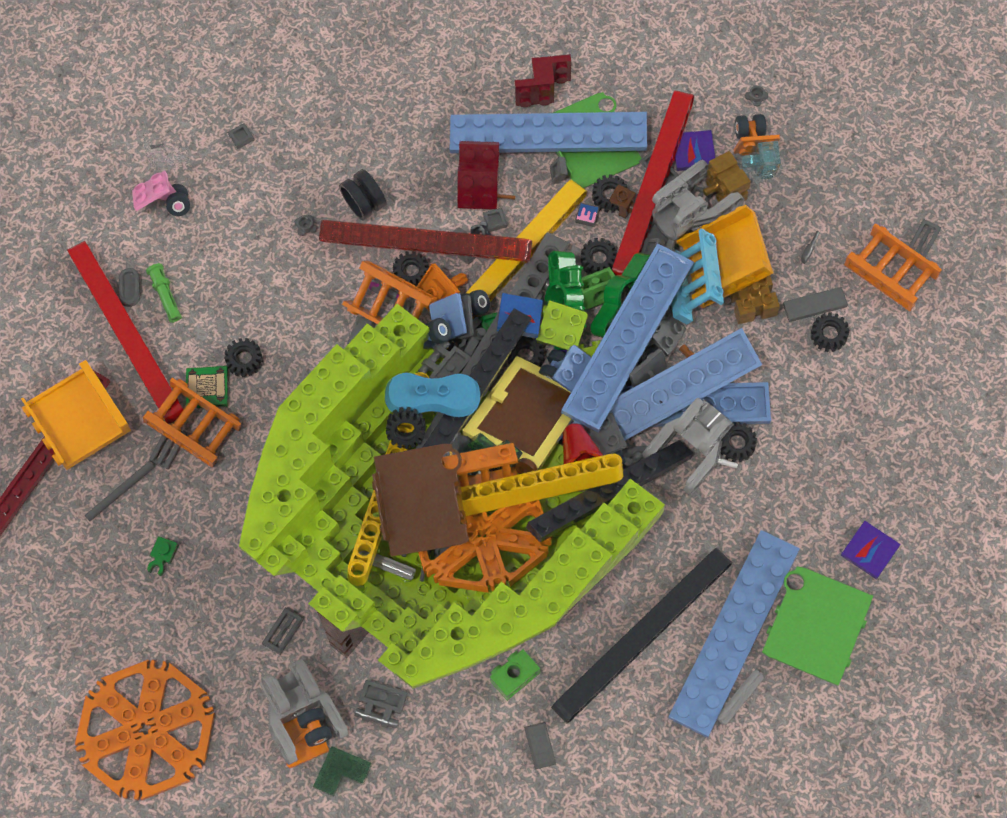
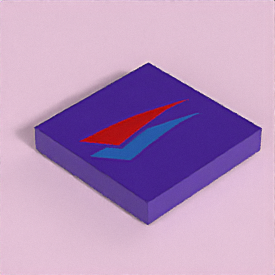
M712 131L683 132L675 156L676 170L685 171L700 160H704L709 164V161L715 158Z
M864 521L841 553V556L877 580L901 544Z

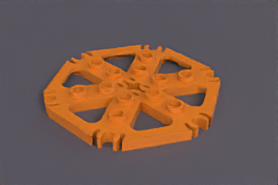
M536 500L500 508L489 517L486 512L466 516L469 542L449 547L434 560L429 559L427 550L418 552L424 574L426 573L428 578L435 574L433 576L434 582L439 583L441 586L489 593L487 585L490 586V590L493 592L494 586L500 584V582L507 586L506 580L511 587L549 554L548 546L552 545V536L540 543L528 531L510 529L525 516L530 515L536 518L544 514L540 501ZM499 550L527 554L530 556V559L516 571L507 572ZM477 556L483 578L480 581L462 580L453 577L456 571Z
M146 660L104 676L100 679L105 681L107 685L104 686L103 683L97 681L96 684L100 687V691L98 693H94L91 690L88 691L94 700L88 698L87 695L85 696L75 741L77 747L75 749L77 752L85 750L86 755L79 758V761L81 763L87 762L81 765L120 798L122 790L124 799H127L130 791H135L134 799L138 801L141 795L140 791H142L141 800H145L188 783L190 780L184 774L187 773L190 778H195V775L191 773V768L193 766H197L199 769L203 768L197 759L203 761L204 764L206 762L215 713H212L214 711L213 707L204 708V703L210 701V697L204 696L208 695L207 692L171 663H169L167 670L166 661H163L162 667L159 669L155 668V660H151V662ZM135 674H141L144 677L138 708L115 690V684L118 681ZM174 678L190 690L191 697L187 701L161 710L167 680ZM96 707L102 708L123 725L95 737H91L87 733L91 712ZM197 721L202 723L199 745L193 751L188 750L168 734L171 731ZM143 724H146L148 727L151 726L146 735L143 732L139 733ZM129 748L124 775L120 780L112 779L99 768L98 761L100 759ZM152 751H154L175 768V775L157 784L148 785L146 780Z

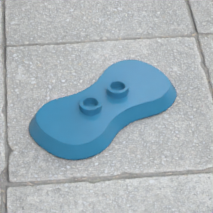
M402 373L394 376L387 383L385 402L391 412L395 409L399 412V407H403V410L410 407V411H413L414 408L417 409V414L435 411L453 417H464L472 414L478 408L480 388L475 379L464 374H453L443 378H425L412 373Z

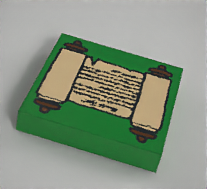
M227 366L186 368V383L189 389L216 407L228 406ZM186 397V406H187L188 403L191 401V400L188 399L187 397Z

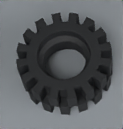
M609 174V178H606V175L602 176V180L598 178L597 183H594L592 189L594 205L600 207V211L604 209L606 213H608V210H611V213H615V209L619 211V206L605 198L602 194L603 191L608 188L615 190L618 185L625 188L628 187L627 184H624L623 179L619 181V176L616 175L615 178H612L613 174Z
M594 238V242L589 240L588 245L585 243L581 250V266L584 267V271L586 273L589 271L590 274H593L608 267L612 270L617 256L614 244L611 245L609 240L605 243L604 238H601V241H598V238ZM595 252H602L606 255V260L603 263H595L592 261L591 256Z
M406 251L405 256L401 253L399 259L396 257L395 263H393V274L417 286L428 270L429 264L425 256L422 258L421 253L416 255V251H412V254ZM408 265H415L419 268V272L414 276H407L403 271Z
M828 312L827 316L825 313L821 314V317L818 316L813 323L811 340H814L813 344L815 346L819 345L818 349L825 348L824 352H828L829 349L832 352H835L836 349L840 350L842 345L846 344L849 336L848 322L844 323V317L839 319V314L835 313V316H832V312ZM827 326L834 327L838 333L837 337L833 339L825 337L822 333L823 328Z
M522 336L507 358L508 364L512 363L520 350L530 349L534 355L528 362L541 367L544 361L543 345L537 343L536 338L533 340L532 337L525 338V336Z
M238 338V343L234 340L232 341V346L230 344L227 346L228 351L225 350L224 353L225 362L230 372L234 373L235 376L239 377L241 375L242 378H246L247 374L249 377L253 376L252 372L257 373V368L261 369L263 357L258 344L256 345L255 341L252 340L250 342L249 338H245V341L242 338ZM241 352H248L251 354V360L246 364H239L236 361L237 355Z
M399 407V412L396 409L393 410V413L389 414L386 423L387 439L391 440L392 445L398 443V448H401L402 445H405V449H409V445L412 448L416 447V443L420 444L425 436V418H422L421 412L417 414V409L415 408L413 411H410V407H407L406 410H403V407ZM401 423H410L414 426V430L409 433H403L397 427Z
M736 422L721 439L720 453L725 455L727 460L731 458V462L736 460L742 462L743 459H749V456L753 455L756 448L755 431L752 432V427L749 426L747 428L746 423L739 425L740 422ZM733 436H741L745 440V446L741 449H735L730 445L729 440Z

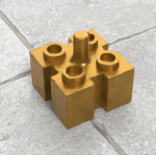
M730 150L709 161L705 180L707 187L703 189V194L708 196L716 192L718 203L729 194L736 192L740 193L747 200V190L750 188L751 181L743 169L739 168L738 162Z
M770 275L729 295L731 303L735 302L734 313L738 325L752 322L755 316L758 315L761 316V319L778 315L780 305L776 292L771 293L773 282Z

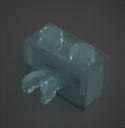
M778 141L758 143L753 155L743 156L741 160L742 168L754 166L756 177H761V179H771L773 176H776L781 165Z

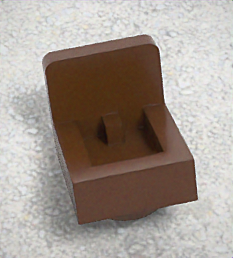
M621 185L616 187L609 201L619 206V216L626 219L628 214L632 213L636 193Z

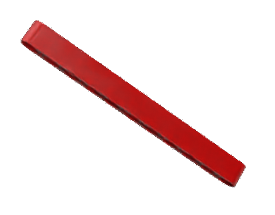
M677 90L673 92L613 264L612 272L615 276L622 275L632 257L636 253L642 252L645 239L651 228L649 224L653 222L652 211L655 208V204L652 199L656 192L666 185L693 106V94Z
M83 241L67 249L75 266L159 409L172 392L170 385L87 243ZM178 399L175 400L163 417L168 424L176 421L183 412Z

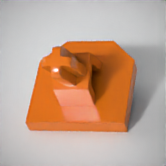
M434 263L430 265L417 287L438 298L437 301L455 293H460L458 288L466 284L468 279L465 273H459L449 279L437 264Z

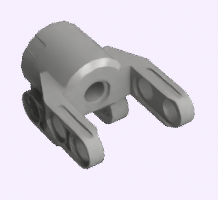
M704 160L695 163L653 196L652 201L655 204V208L652 211L653 219L661 232L669 239L677 240L690 229L695 231L702 225L717 220L718 217L734 211L745 200L740 193H731L708 210V203L701 196L695 197L688 190L705 177L708 164Z
M698 397L681 417L665 424L642 455L644 458H647L667 445L676 432L706 456L686 481V486L683 489L688 495H692L718 464L722 446L721 439L734 423L706 400H701Z
M302 659L293 661L291 666H289L291 672L283 678L277 680L271 674H266V676L261 678L260 683L269 701V732L288 765L297 761V755L295 753L296 748L282 723L298 718L299 715L315 707L321 708L325 716L324 720L332 734L338 739L348 736L347 727L330 696L318 688L312 674Z

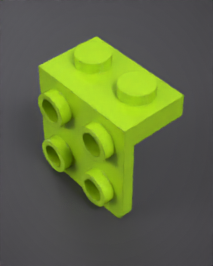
M549 300L548 306L544 305L541 312L543 320L539 327L538 338H536L537 343L543 345L547 343L565 350H569L572 345L578 347L588 317L587 313Z

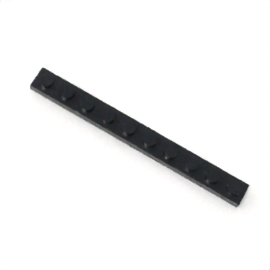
M515 308L469 375L479 385L480 400L531 323V317ZM444 414L423 447L452 444L470 415L453 417Z
M678 440L624 469L623 478L620 481L590 488L529 521L526 528L541 543L593 514L603 503L608 505L629 479L643 486L690 460L693 452Z

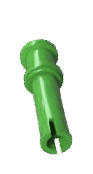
M160 263L153 264L146 269V273L150 275L153 282L152 287L160 296L169 322H177L182 316L170 291V281L163 272L164 266Z

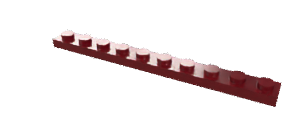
M94 371L106 389L110 384V380ZM42 440L0 497V536L55 461L52 457L55 454L52 448L48 450Z

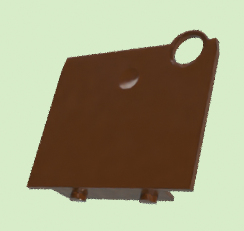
M439 444L374 457L376 472L372 474V486L377 499L381 523L380 532L383 534V540L389 542L391 556L456 546L469 542L465 520L466 513L461 497L462 490L457 470L462 464V457L457 450L453 449L452 444ZM447 452H454L458 457V465L454 469H447L442 463V458Z

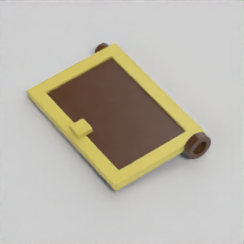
M516 356L464 427L461 435L468 436L473 441L487 448L514 443L518 459L515 469L518 474H523L541 469L562 438L564 429L572 423L573 419L561 413L571 392L552 379L539 374L541 367Z

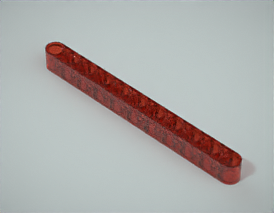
M321 220L319 241L326 243L523 262L530 261L532 240L524 238Z

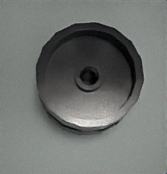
M361 169L353 175L354 181L346 179L340 183L339 190L350 209L360 220L364 221L372 215V209L379 211L387 205V202L374 178L366 170Z

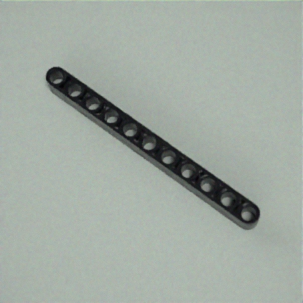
M718 548L712 550L580 677L551 708L566 724L571 722L732 565V561Z

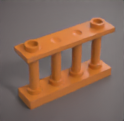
M875 223L870 234L873 236L872 240L860 254H855L851 251L844 265L910 312L918 299L915 296L916 292L929 277L937 280L942 269L935 262L929 261L890 234L885 227ZM882 242L890 249L876 266H872L865 259ZM896 254H899L906 261L894 276L889 278L882 273V270ZM915 265L923 272L909 289H905L898 282Z
M362 261L359 269L364 271L365 277L354 300L343 301L342 305L347 307V311L351 314H360L379 324L383 318L377 314L389 289H392V287L399 290L398 293L400 294L395 305L398 304L403 307L407 298L412 297L416 299L417 305L412 315L418 320L424 307L436 302L438 298L371 261ZM377 278L382 281V287L371 310H368L360 305L372 279Z
M171 378L170 387L173 388L172 392L157 412H146L143 416V422L213 468L218 458L215 451L232 428L237 431L241 429L240 419L232 413L228 415L189 389L188 384L183 380ZM182 394L191 401L175 423L169 425L163 421V417L178 396ZM197 405H199L208 412L192 435L186 436L181 433V427ZM216 416L225 424L211 444L204 448L198 444V439Z
M514 443L460 453L462 464L457 470L460 487L517 475L515 467H510V464L518 463ZM457 455L443 457L442 463L444 467L454 469L458 465ZM502 466L501 470L489 472L490 468ZM476 471H480V472H481V474H476V476H475V475L468 476V473H471V472H476Z

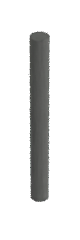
M148 461L84 516L90 522L151 471L154 468L153 464Z

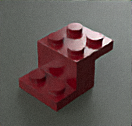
M571 54L532 58V79L514 80L516 106L526 108L531 105L540 104L546 106L554 103V82L563 84L571 81Z
M460 141L457 208L497 209L499 142Z

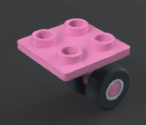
M166 171L154 174L150 180L145 183H139L132 190L133 204L136 211L156 199L165 200L167 211L173 216H183L190 209L189 194L186 187L181 184L171 185Z

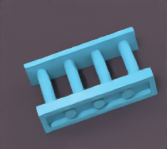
M702 228L699 230L700 242L683 252L675 249L676 253L685 258H689L699 251L702 254V258L693 263L692 268L671 303L673 318L686 325L693 321L692 309L711 299L720 305L724 304L716 238L712 233ZM703 267L704 275L688 284V276ZM706 284V292L690 301V292Z

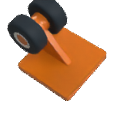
M755 114L752 121H748L745 115L737 116L735 119V134L737 139L740 140L733 149L734 154L740 153L742 156L750 155L752 152L768 154L780 140V135H766V119L763 114Z
M321 708L308 710L299 715L298 718L283 724L296 748L295 753L297 755L296 762L290 765L287 764L289 769L329 752L326 741L332 737V733L328 726H321L320 724L325 719Z

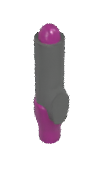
M371 282L369 289L378 294L382 285ZM389 289L386 296L395 300L399 297V293Z

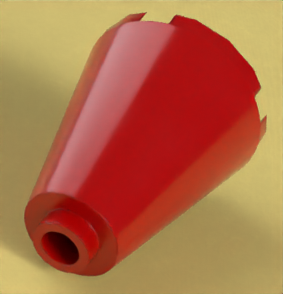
M570 424L564 429L563 464L603 456L582 425Z

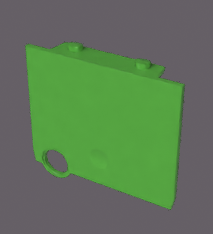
M602 92L553 113L615 112L616 101L611 96H606ZM602 99L612 100L614 103L613 109L602 111L598 106ZM638 151L556 152L558 157H565L570 179L583 188L597 183L598 178L602 180L604 175H606V178H609V174L615 175L634 167L642 159Z
M797 566L795 570L788 572L784 578L783 583L787 592L782 604L777 605L775 610L777 616L773 626L768 627L766 634H769L762 653L774 660L839 686L845 668H849L852 660L849 658L860 629H864L867 621L864 619L873 595L807 568ZM792 574L801 576L804 581L803 587L799 590L790 589L786 582L788 576Z

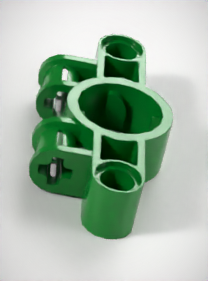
M552 251L548 257L549 286L545 294V305L548 306L550 300L585 311L581 289L584 287L581 275L583 266L576 265L575 255L572 252ZM553 346L556 350H565V349H562V348Z
M636 253L622 275H616L608 281L604 290V304L591 324L592 335L604 337L622 306L621 293L623 288L627 285L630 292L650 254Z

